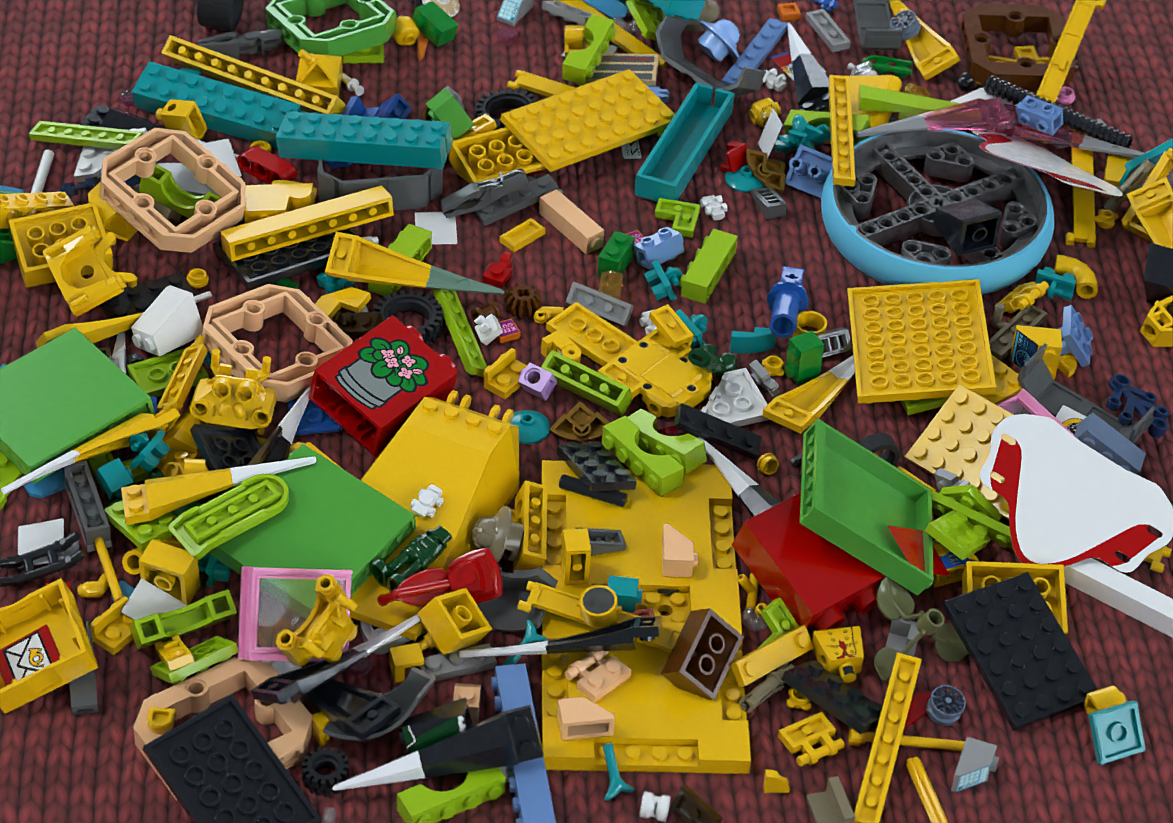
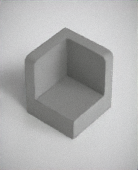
M902 618L892 620L885 648L889 647L901 653L918 635L917 622L903 620ZM918 641L905 655L914 657Z

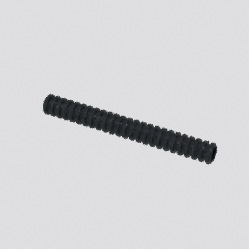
M993 75L987 79L984 85L986 93L995 94L998 98L1001 96L1002 100L1012 101L1014 105L1021 102L1028 95L1058 106L1056 102L1046 101V98H1040V95L1035 96L1033 92L1023 91V88H1018L1016 85L1012 86V83H1006L1005 80L1001 81L1000 78L995 79ZM1063 108V124L1065 127L1070 126V129L1073 130L1075 128L1076 132L1081 131L1083 135L1087 134V136H1093V138H1098L1101 141L1128 149L1131 146L1132 135L1129 134L1127 136L1126 132L1121 133L1119 129L1109 128V125L1106 124L1104 126L1102 122L1098 123L1095 119L1092 121L1091 117L1086 118L1084 114L1080 115L1079 112L1075 113L1072 109L1069 111V108Z

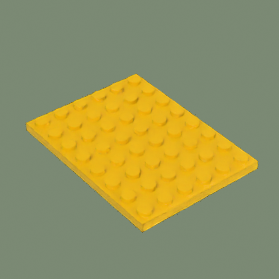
M979 279L847 288L858 403L947 398L951 396L959 384L981 396L996 394L995 375Z

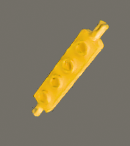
M197 335L194 343L184 349L157 406L159 412L164 409L170 411L175 407L179 411L183 407L184 401L208 352V349L203 344L205 341L204 336Z

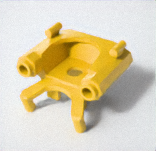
M88 225L43 250L47 264L66 302L76 317L124 292V288L127 287L126 283L131 288L137 285L135 274L114 272L106 263V251L110 246L116 244L114 232L107 233L95 248L92 244L98 242L99 238L102 237L96 225ZM85 266H91L94 270L93 276L89 279L83 278L81 274Z
M213 349L210 368L215 377L212 379H200L196 386L189 408L191 416L195 417L194 424H200L202 420L206 423L245 429L258 428V434L263 435L265 428L271 422L277 400L275 390L270 387L264 388L261 385L269 377L271 358L264 356L262 369L258 371V369L246 367L245 378L231 376L232 365L220 363L221 351Z
M324 574L317 578L316 588L314 589L316 602L313 610L301 627L294 632L284 629L277 634V646L294 666L302 667L309 662V659L317 658L319 660L321 657L329 663H334L341 658L342 648L346 642L353 640L357 635V626L347 615V610L353 613L358 605L348 598L333 575Z

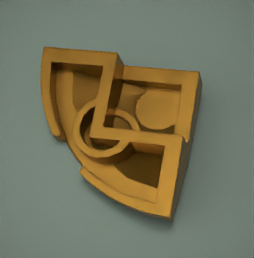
M747 149L746 160L751 172L765 186L783 193L786 176L784 174L785 162L767 159V153Z
M579 401L567 415L564 413L549 431L569 441H591L602 437L603 426L610 422L598 412L594 413Z

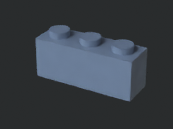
M1091 413L1078 423L1074 437L1134 474H1138L1141 471L1146 453L1100 417Z

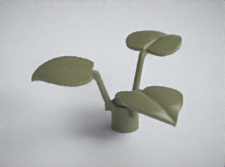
M887 576L882 580L876 597L881 613L890 620H897L900 616L903 620L919 618L917 621L919 633L901 651L902 654H906L923 635H932L931 638L935 640L934 649L945 661L958 662L969 654L954 627L944 624V616L939 610L930 609L926 613L921 611L910 615L914 610L912 596ZM889 647L880 649L874 658L877 673L887 685H889L897 652Z

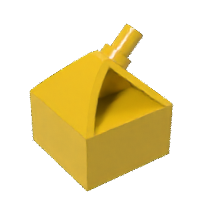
M301 49L298 53L300 62L296 81L339 97L343 74L342 56L309 54Z
M100 182L88 193L89 203L96 202L106 234L114 232L116 238L128 241L138 231L100 197Z
M151 540L138 560L140 577L177 598L185 605H189L200 587L198 560L180 542Z
M467 588L434 597L417 613L427 633L423 636L424 639L418 642L421 651L435 647L440 653L446 655L474 646L492 630V627Z

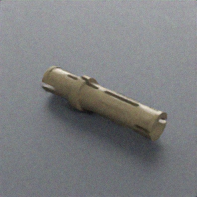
M1146 158L1121 187H1117L1123 193V196L1116 200L1119 196L1112 195L1103 204L1105 209L1114 213L1124 201H1128L1127 194L1134 191L1152 172L1155 165Z
M786 663L777 671L769 673L765 681L740 699L741 709L750 713L774 692L781 691L785 687V682L781 680L784 672L794 668V666Z

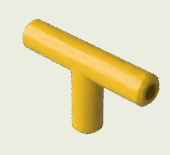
M752 573L750 574V579L745 574H740L737 581L747 592L746 611L753 613L756 608L759 582Z

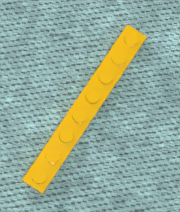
M829 75L833 184L854 186L855 164L850 77Z
M897 652L855 808L854 823L880 822L922 660L920 658Z

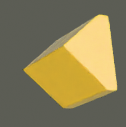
M322 712L312 714V734L320 746L326 745L330 735L323 733V731L331 721Z

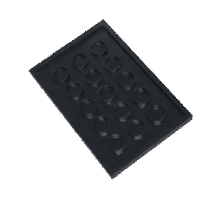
M352 227L337 231L361 237ZM336 232L233 262L222 250L221 241L212 243L213 251L248 290L327 265Z
M1028 572L943 602L942 608L1013 731L1083 706L1087 693L1098 690Z
M233 694L143 746V752L193 823H321L322 821L320 815Z

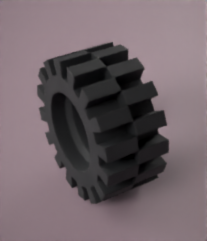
M326 746V750L317 747L316 753L312 749L309 751V756L305 755L304 762L302 761V781L305 788L309 787V792L312 794L316 790L317 796H321L322 792H326L327 797L330 796L332 791L335 795L338 794L339 790L334 791L332 787L335 784L348 780L350 777L348 757L345 758L343 751L339 754L338 748L330 751V746ZM321 768H332L335 770L334 773L329 775H321L316 771Z

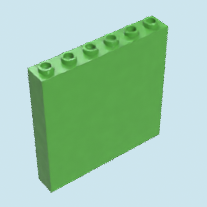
M76 328L0 369V450L25 475L140 413L155 415L151 397ZM55 470V471H53V472H51V473H48V474H46V475H44V476H41V477H39V478L33 480L32 482L35 484V483H37L38 481H40V480L44 479L45 477L49 476L50 474L56 472L57 470Z
M817 419L803 434L800 524L914 594L919 595L924 589H928L934 581L933 537L924 530L933 519L932 490L820 419ZM888 526L923 530L925 572L907 561Z
M302 444L297 450L290 453L287 460L316 457V463L273 474L283 479L288 486L289 502L286 508L279 514L210 550L208 554L240 575L242 566L353 570L351 575L352 596L372 575L369 568L370 564L377 559L385 562L416 530L415 514ZM260 578L259 588L306 619L316 602L314 589L316 588L317 579Z

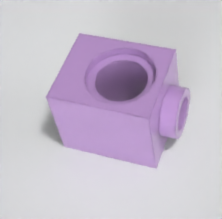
M530 362L521 371L518 380L523 390L545 401L557 384V380L551 372ZM540 378L537 383L532 384L534 379Z

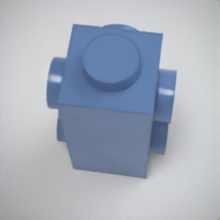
M1028 95L1016 106L1015 112L1017 113V123L1049 135H1053L1063 125V108Z
M668 227L660 229L652 236L642 238L640 242L633 245L637 263L649 270L654 269L652 262L658 260L662 264L668 260L675 259L677 255L684 252L682 235L680 232Z

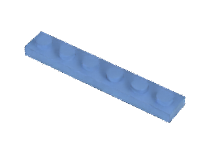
M769 18L740 58L724 76L722 83L726 86L736 83L744 67L758 69L787 31L788 24Z

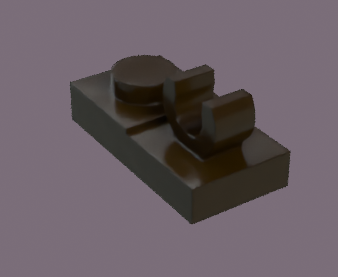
M337 312L335 322L346 335L363 336L382 322L383 316L379 312H347L342 314Z
M688 786L680 788L670 806L686 823H721L723 820L714 809L697 796Z

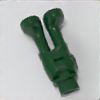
M704 344L700 348L693 349L688 355V359L693 366L721 377L725 372L735 370L738 364L736 356L732 353H723L718 358L716 347L711 344Z
M438 526L434 530L429 529L426 533L413 538L408 546L388 564L380 559L372 562L369 566L370 571L381 586L385 587L387 585L388 590L392 592L393 589H397L410 576L426 570L447 547L446 543L452 539V535L442 526ZM406 564H409V565H410V566H409L407 569H405L401 574H398V572H399Z

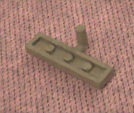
M997 303L992 325L1000 330L989 340L991 354L1002 361L1011 352L1016 325L1039 327L1046 320L1047 312L1031 305L1029 308L1021 310L1006 323L1001 320L1005 305Z

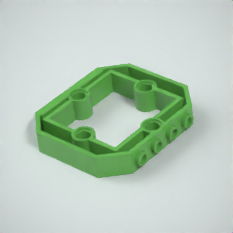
M272 0L266 7L268 27L271 30L281 29L282 39L297 53L303 49L309 54L342 56L385 43L396 29V12L382 0ZM346 3L359 14V18L362 20H345L339 24L338 28L314 34L306 27L304 15L321 16L325 14L326 9Z

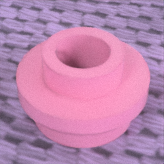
M1062 87L1057 101L1064 105L1073 103L1075 101L1074 90L1070 87Z

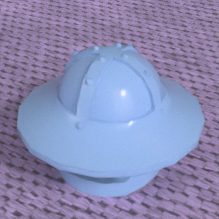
M724 19L714 24L705 21L699 22L705 32L698 39V44L713 60L721 62L728 53L736 59L740 58L736 50V43L739 40L740 34L738 27L734 23Z

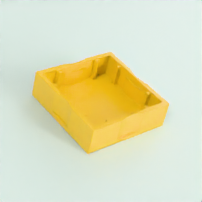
M62 578L28 594L12 605L0 608V649L40 627L48 625L60 654V660L18 681L15 678L12 680L13 683L5 686L0 674V708L5 714L98 668L74 595Z

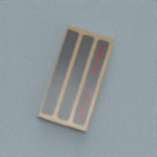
M603 53L600 64L595 67L593 77L589 78L586 84L630 69L645 85L656 86L659 54Z

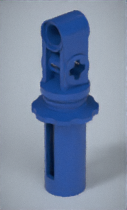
M783 266L781 281L773 285L767 295L769 309L772 312L769 327L771 332L777 337L787 338L793 335L797 326L798 314L808 308L809 298L806 294L807 291L802 286L805 269Z

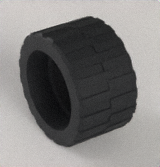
M197 0V21L203 27L233 32L240 22L245 0Z

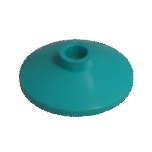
M748 165L735 172H726L725 174L727 185L738 192L751 193L753 189L765 187L754 173L751 172Z
M516 411L510 424L519 426V443L522 444L538 443L549 434L550 423L548 419L537 411Z

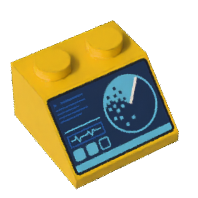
M1016 325L1009 361L1019 369H1022L1025 363L1045 343L1047 348L1043 360L1053 380H1055L1062 350L1061 329Z

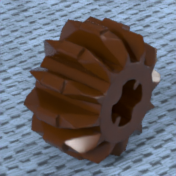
M516 283L515 287H509L506 296H504L506 312L511 313L512 317L519 316L521 319L526 316L530 319L531 315H534L542 306L540 290L535 289L534 285L527 286L526 283L521 286Z

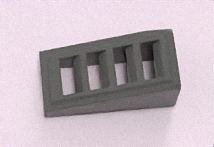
M764 187L751 190V195L765 219L786 215L787 204L773 189Z
M839 327L817 334L818 338L823 340L824 343L823 357L852 350L849 330L847 328ZM829 338H832L833 348H831V343H830V339H829Z
M588 528L591 556L626 550L621 530Z

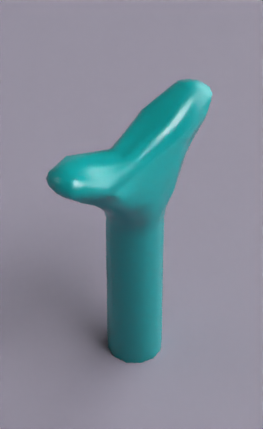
M527 620L525 637L519 645L549 641L545 636L538 635L533 622ZM510 655L502 666L516 664L523 655Z
M613 743L602 745L610 777L608 791L604 800L609 801L620 791L629 793L635 789L620 778Z

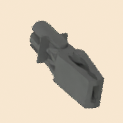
M256 28V31L247 32L242 36H236L235 32H228L200 39L197 44L234 59H239L242 53H261L263 56V51L282 48L281 29L259 32V29Z
M521 168L504 175L499 172V178L467 185L441 200L444 216L450 218L483 209L504 195H507L510 199V194L528 187L526 172Z
M86 621V633L93 650L91 622ZM95 670L69 682L72 715L99 712Z

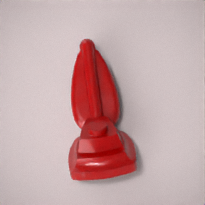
M482 548L455 559L449 564L448 572L440 568H431L410 576L397 589H393L392 592L379 595L377 601L382 607L399 600L411 606L425 607L434 597L467 588L476 603L487 602L497 599L503 594L501 570L493 552L488 548Z

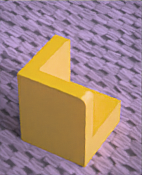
M419 643L389 648V665L395 683L405 680V668L424 665V657Z

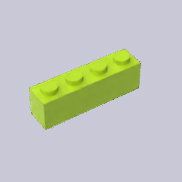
M408 224L403 231L399 232L397 239L389 245L388 249L422 261L432 248V231ZM368 283V291L382 296L387 294L390 298L391 292L395 291L397 293L402 287L398 285Z
M713 229L711 234L705 237L702 248L696 252L694 262L691 261L689 263L686 275L683 274L681 276L679 287H682L681 297L706 304L736 253L738 236Z
M553 350L550 351L541 366L542 369L554 375L557 385L622 417L633 400L631 399L629 387Z

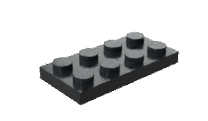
M179 272L138 284L133 288H124V292L105 301L100 306L106 317L113 319L145 312L162 291L170 285L191 292L193 296H196L183 273Z
M590 441L588 444L568 442L566 445L557 446V455L566 462L568 467L591 491L636 489L637 480L601 443L596 441Z
M811 660L784 672L782 681L859 734H863L878 726L883 706L871 701L859 689L852 688L843 682L840 676L824 669L823 665L819 662Z

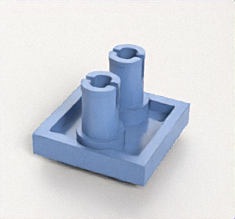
M800 144L795 157L789 162L790 169L785 178V184L821 198L826 178L832 169V157Z
M1072 305L1064 307L1063 327L1058 328L1061 329L1062 335L1060 356L1072 353L1081 367L1090 365L1092 332L1089 327H1085L1081 314L1076 312Z

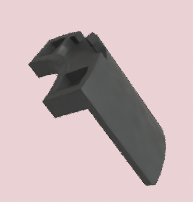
M541 567L532 570H514L513 574L501 571L503 582L502 596L491 601L476 603L492 627V630L509 633L526 632L527 620H531L535 628L538 629L541 626L546 611L532 607L530 613L517 609L520 600L527 601L531 593L526 590L529 581L538 582L553 588L556 587L558 581Z
M413 667L399 686L383 694L401 707V714L367 739L382 736L402 724L427 695L437 677ZM332 721L329 722L323 731L327 735L340 739L360 740L350 732L345 733Z

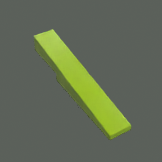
M865 85L859 86V110L898 112L899 119L920 115L926 121L981 123L980 107Z

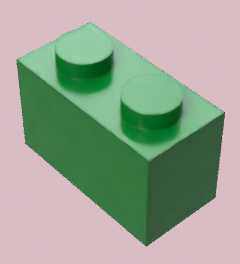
M434 1L416 7L412 17L419 31L437 47L454 40L459 24Z
M617 231L613 233L598 256V277L618 282L634 257L633 245L635 244V237Z
M813 331L789 338L784 370L787 377L791 378L796 385L820 376L824 343Z

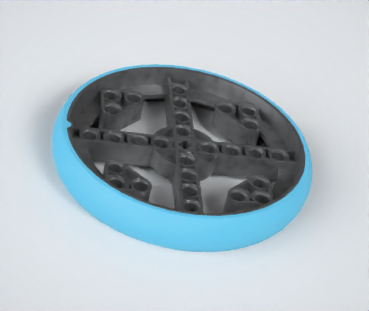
M928 127V130L874 135L859 142L854 146V186L834 185L831 169L826 178L821 196L822 218L832 243L849 263L870 278L885 285L979 279L982 295L998 291L1019 281L1040 262L1053 236L1054 210L1048 190L1033 168L1002 159L982 150L979 145L987 141L980 136L952 129ZM906 160H925L924 172L933 177L967 182L971 179L973 169L989 175V177L956 189L942 185H931ZM876 170L907 200V204L902 209L858 224L856 219H866L870 214L877 183L876 176L870 172ZM1013 197L1017 200V202H1009L1005 208L999 236L1000 246L1007 248L1003 253L996 247L964 254L963 256L971 264L950 265L952 251L945 246L907 240L902 244L901 255L882 247L919 232L931 236H942L934 225L936 207L974 198L989 206Z

